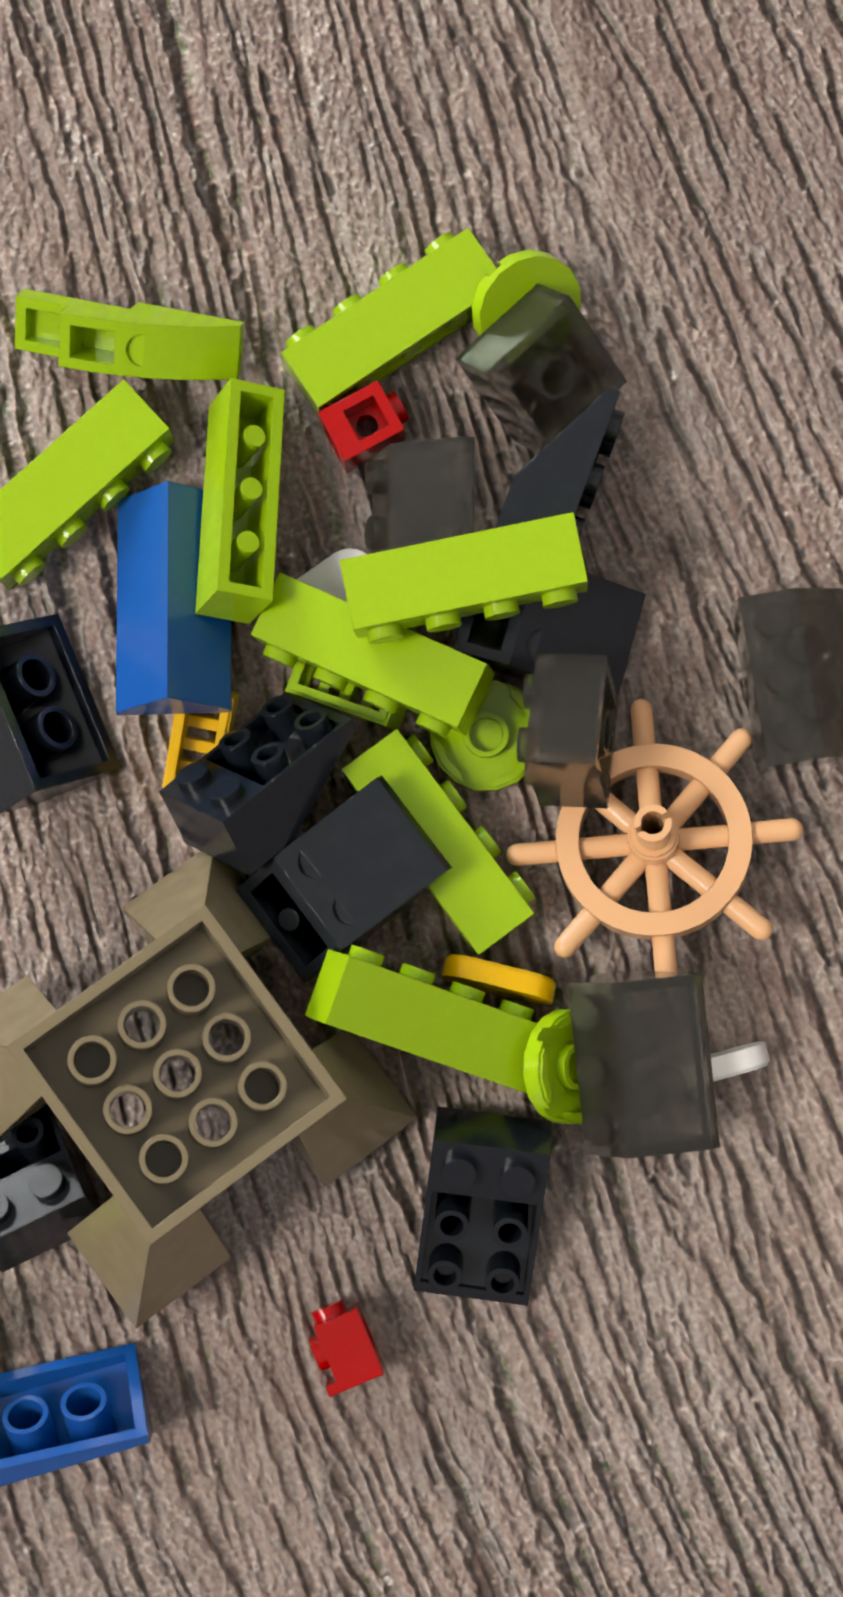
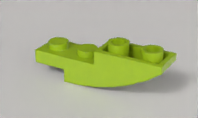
M23 289L16 295L15 349L59 357L58 366L118 376L171 380H228L230 378L238 379L241 376L244 322L137 302L129 309L30 289Z

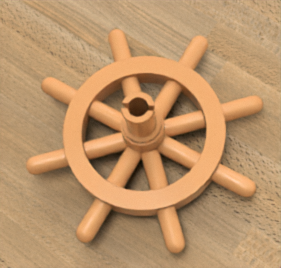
M638 699L630 706L633 746L608 754L594 763L585 772L553 747L548 746L540 750L537 758L539 764L570 789L559 813L556 840L513 844L506 851V859L513 866L559 863L564 882L582 910L556 939L554 950L558 956L562 958L571 957L596 927L601 924L611 931L627 937L652 940L656 983L663 989H671L678 982L675 938L688 935L705 927L722 913L757 940H766L772 935V923L739 897L738 893L748 873L752 844L797 840L803 834V825L799 820L793 818L750 821L746 804L739 790L726 775L751 746L753 737L749 730L738 728L733 731L708 760L696 752L682 747L656 744L652 706L649 701ZM659 773L675 775L690 781L667 810L662 807ZM636 775L639 802L638 812L635 813L606 789L620 780ZM708 795L717 805L725 821L723 825L681 828ZM591 806L625 833L580 838L583 822ZM729 847L726 862L718 878L714 877L683 852L687 850ZM627 856L600 889L592 882L582 860ZM668 869L702 896L686 906L672 910ZM645 871L649 912L629 909L618 904L619 900Z

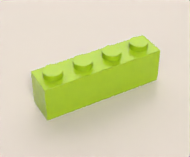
M466 228L456 236L452 232L441 235L427 246L424 251L426 256L409 267L406 263H401L391 268L379 279L378 283L380 286L363 298L360 294H354L346 298L333 309V318L316 329L313 325L305 326L286 341L285 345L287 348L281 352L284 368L317 416L318 412L377 380L378 382L382 381L472 320V303L477 286L486 273L491 276L497 268L469 228Z
M230 378L209 405L195 614L250 624L273 601L284 389Z
M124 379L0 489V582L8 590L17 583L20 586H25L34 580L46 566V563L43 561L45 557L59 545L65 549L75 543L87 530L88 526L85 522L101 507L104 511L112 509L127 495L130 490L127 484L142 470L146 473L153 472L170 456L171 449L169 446L175 440L169 427Z
M574 512L339 560L353 631L357 638L368 637L369 644H381L404 637L403 629L426 625L427 632L454 629L462 625L461 617L484 613L485 620L509 618L520 613L519 605L542 601L543 608L545 609L563 607L578 602L577 594L587 592L588 580Z
M281 572L274 583L273 601L260 613L251 633V636L263 645H266L262 653L265 657L292 669L297 660L315 667L316 670L313 678L343 692L348 683L367 691L364 701L394 715L399 706L419 714L415 724L447 738L451 729L467 735L495 674L488 664L409 629H403L404 637L381 644H369L368 637L357 638L354 633L348 602Z
M396 729L341 770L356 793L377 777L383 776L451 865L452 869L432 884L428 890L475 954L479 956L534 915L528 904L536 898L516 871L507 877L494 860L502 852L484 827L481 825L473 831L462 817L460 812L466 809L467 805L448 780L439 785L426 767L434 761L418 738L413 734L405 740L399 730Z
M351 945L348 955L328 949L305 1013L306 1017L527 1093L523 1078L524 1052L530 1033L538 1024L531 1021L535 1010L505 999L501 1000L499 1009L482 1003L486 992L455 981L452 982L449 991L435 987L432 984L436 974L402 963L400 972L396 973L382 967L384 955L355 945Z

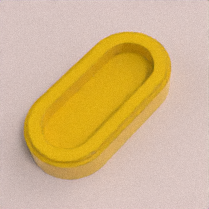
M450 954L445 957L441 974L442 979L451 983L455 981L481 991L542 1005H551L553 1003L557 986L554 979L539 973L458 954Z

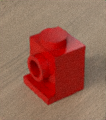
M378 380L318 412L320 426L346 473L356 469V466L405 440L403 424L410 421L395 391L386 395ZM370 420L377 424V432L367 437L361 436L357 432L358 425L362 421Z
M339 1299L310 1312L317 1334L308 1339L312 1353L321 1372L331 1368L333 1376L327 1379L325 1385L329 1397L384 1375L385 1365L359 1302L346 1307L343 1299Z

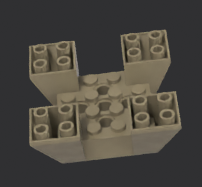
M202 851L122 907V910L148 945L61 1008L56 1010L28 975L0 994V1137L48 1104L113 1194L109 1200L67 1234L135 1329L231 1258L200 1210L202 1206L290 1141L323 1186L326 1187L418 1118L358 1035L341 1030L311 1050L246 961V959L273 941V939L236 891L245 881L234 867ZM145 1011L157 1018L160 1029L152 1040L136 1042L127 1036L124 1030L125 1022L133 1013ZM221 1024H229L237 1028L242 1035V1048L232 1055H221L215 1052L209 1043V1033L214 1027ZM173 1059H181L189 1063L195 1075L192 1085L183 1091L167 1089L159 1077L160 1070L166 1062ZM126 1094L137 1096L146 1107L144 1119L137 1126L131 1128L117 1125L110 1116L113 1102L118 1097ZM208 1107H216L225 1112L230 1124L229 1131L225 1137L220 1140L210 1141L199 1135L195 1127V1118L201 1110Z

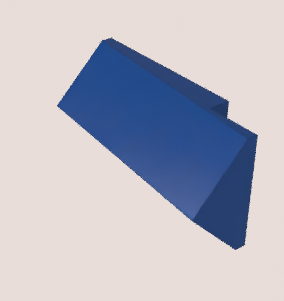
M165 481L124 497L118 503L117 715L232 712V621L195 614L203 501L202 489Z
M135 1343L0 1373V1487L144 1445L151 1441L153 1427Z

